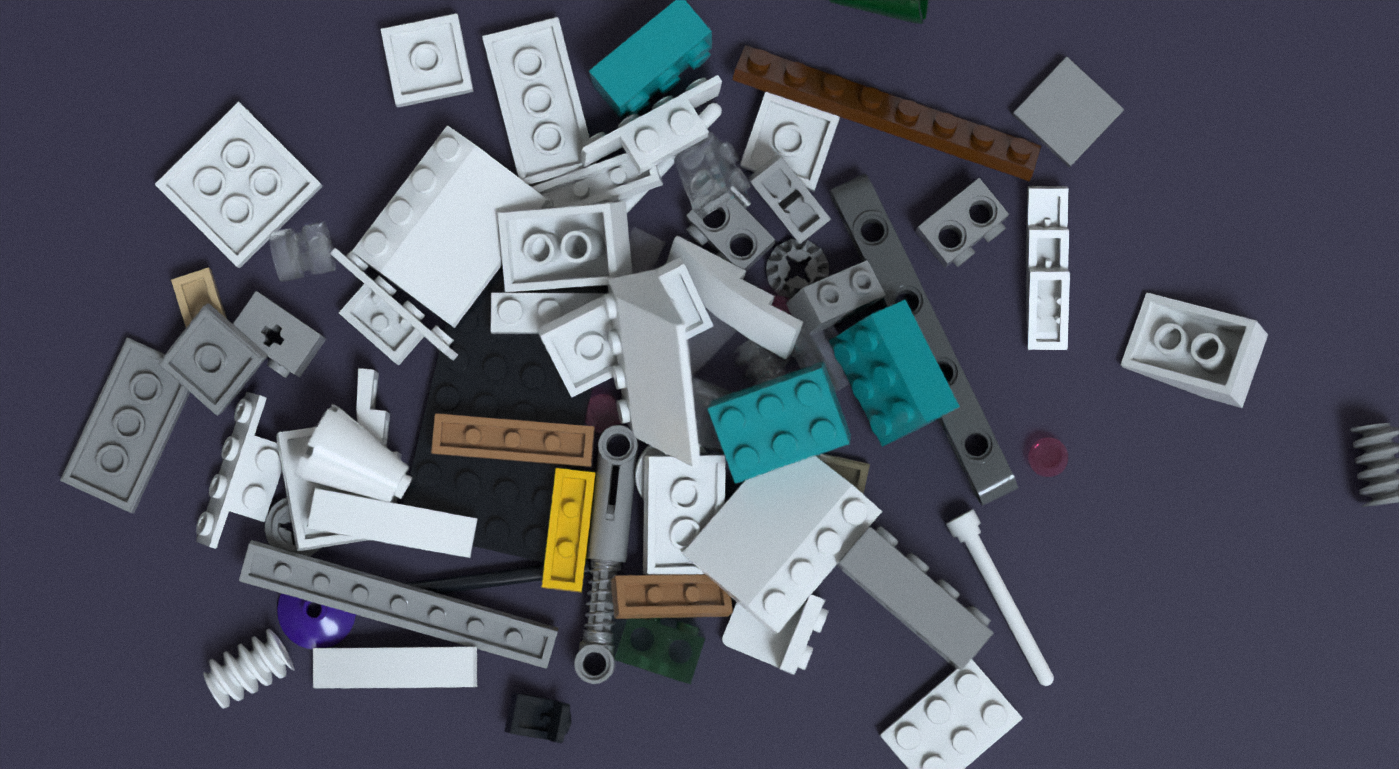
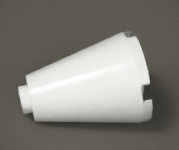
M334 404L327 410L312 435L306 452L308 456L306 458L301 457L295 471V476L301 479L391 502L394 496L401 499L412 480V477L406 475L409 469L408 465L340 407Z

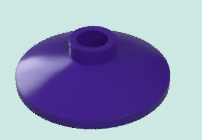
M281 593L277 606L280 626L285 635L301 647L307 649L332 647L349 634L355 623L356 614L321 605L322 612L318 617H311L308 613V607L313 602Z

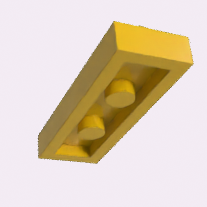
M556 468L542 588L582 593L595 472Z

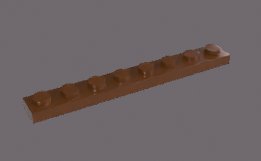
M747 45L744 46L732 78L733 81L1030 181L1041 149V145L1029 142L1026 139L1008 135L991 129L988 126L958 118L950 113L917 104L914 101L855 83L838 75L829 74L805 66L800 62H794Z

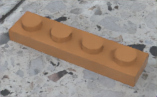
M435 413L431 453L591 467L595 427Z

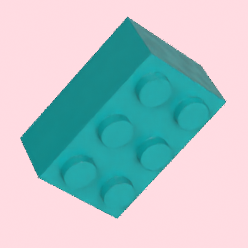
M675 0L589 70L592 86L622 121L633 114L640 116L651 105L648 101L659 91L662 94L669 92L680 82L681 79L678 75L689 66L695 70L711 56L709 50L712 48V31L686 0Z
M906 300L869 315L829 340L835 358L849 380L853 394L859 400L870 422L871 429L882 447L919 430L960 407Z
M824 361L712 400L707 408L735 484L850 444L851 433Z

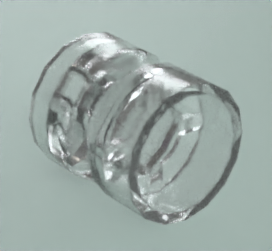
M325 221L303 225L301 232L298 233L292 228L270 232V247L280 282L303 278L305 271H310L313 275L336 271L335 257L330 254L333 251V245Z

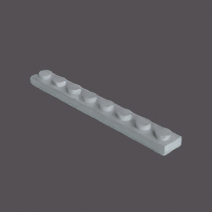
M253 540L248 545L239 578L240 582L461 645L477 647L479 650L546 669L558 633V627Z

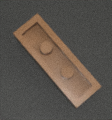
M705 574L614 576L611 579L614 619L728 617L733 613L731 597Z

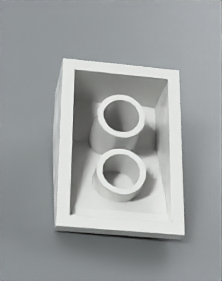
M626 201L497 213L505 292L608 285L607 279L632 274Z
M1146 292L1121 366L1201 397L1243 408L1268 334L1256 320Z

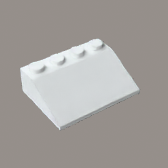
M447 125L352 252L455 328L502 266L497 213L543 209L550 201L474 143Z
M655 270L607 279L609 295L603 296V303L607 318L613 321L614 330L608 331V341L612 354H617L618 365L612 366L615 386L617 389H621L622 399L616 401L620 422L628 424L635 438L691 467L701 466L684 321Z
M813 456L745 480L682 554L770 632L778 633L882 511L846 479L819 458Z

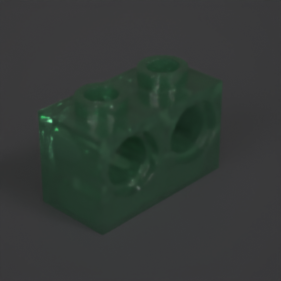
M662 618L627 619L614 660L691 685L706 639L698 636L700 628L679 621L676 628L660 624ZM640 627L648 628L654 635V643L646 651L636 649L631 642L632 633ZM675 640H685L691 645L692 656L687 662L677 663L671 659L669 647Z

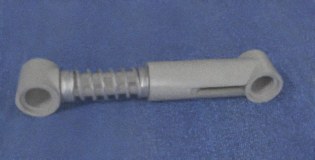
M621 425L605 429L600 435L598 442V458L587 559H591L592 562L590 563L592 565L590 567L593 568L589 572L593 574V578L588 582L592 585L591 591L587 592L590 596V602L586 603L589 606V613L585 614L588 617V623L583 625L587 630H583V640L579 642V652L574 661L575 671L584 682L590 684H598L609 679L614 673L616 666L614 657L615 646L612 643L614 641V633L611 631V626L615 624L612 621L614 610L611 579L617 576V571L621 570L620 564L622 562L626 563L635 469L639 451L638 440L633 436V432L628 427ZM614 436H624L630 442L629 451L622 457L612 456L608 452L610 439ZM613 466L620 467L616 505H609ZM592 652L602 654L606 660V668L600 675H592L584 667L586 656Z

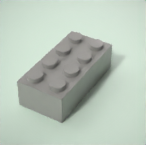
M881 526L876 531L868 527L836 566L955 669L963 670L992 636L993 632L987 628L991 621L973 605L965 609L958 603L956 599L960 594L943 579L935 583L925 574L929 567L913 553L907 554L906 557L895 548L898 540Z

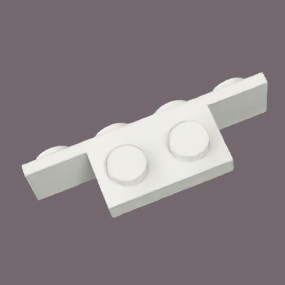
M718 75L709 80L700 78L691 83L686 88V92L673 99L672 96H667L656 102L652 107V111L642 116L633 114L627 117L618 125L619 128L607 135L604 132L595 134L584 143L585 147L582 148L581 153L582 165L585 168L623 147L639 174L707 138L709 131L694 108L718 96L722 80Z
M334 248L330 254L364 283L339 312L342 317L397 365L403 362L424 336L450 359L455 360L458 354L449 347L454 341L437 325L432 330L428 329L420 322L425 315L408 300L403 305L396 301L392 296L397 290L381 276L372 280L364 273L368 265L356 254L350 251L345 256L338 249Z
M246 392L244 399H241L237 404L234 413L236 424L232 436H229L223 445L221 455L224 460L219 474H216L211 481L209 487V496L211 498L207 510L198 519L196 526L198 537L196 542L216 549L229 511L262 522L266 520L282 472L278 444L254 436L267 399L266 397Z

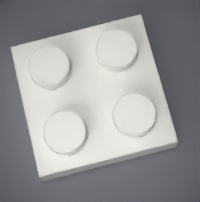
M457 13L381 29L397 108L474 92Z
M765 92L740 167L756 172L774 156L779 154L809 191L814 192L840 117Z

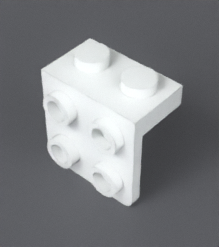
M811 594L778 633H773L741 605L736 603L722 641L727 647L795 675L797 667L805 670L813 651V647L807 645L813 630L820 633L829 611L822 608L825 602L824 599Z

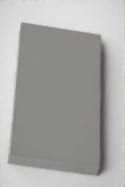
M126 338L60 481L130 513L135 512L190 394L183 385L158 364L165 354L130 338Z

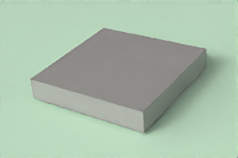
M1066 57L1012 115L1070 168L1124 109L1074 62Z
M208 303L202 307L158 364L218 416L227 408L268 355Z

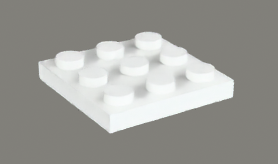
M240 102L223 116L155 183L239 269L323 187Z

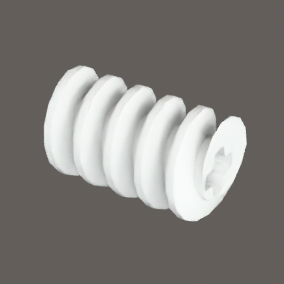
M266 630L267 643L265 644L256 636L252 637L253 650L251 651L242 644L237 645L239 657L236 659L228 651L223 652L225 662L223 666H220L213 658L209 660L211 672L208 674L204 672V678L215 700L223 709L230 706L229 695L236 701L244 699V688L251 694L258 691V680L263 685L269 686L273 680L272 673L281 679L286 677V665L294 671L293 662L284 644L272 630Z

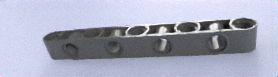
M864 173L830 189L829 192L861 261L868 260L886 294L880 300L884 309L894 305L896 297L900 294L905 293L913 296L917 306L912 314L937 363L945 365L950 370L951 378L948 384L960 407L938 420L977 500L983 506L1017 490L1018 485L870 179ZM869 223L876 224L882 230V238L876 242H868L862 237L861 228ZM977 435L983 439L985 451L981 456H972L966 451L965 440L968 436Z

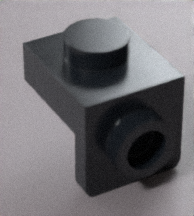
M512 692L504 732L562 744L564 736L568 733L571 726L570 704Z

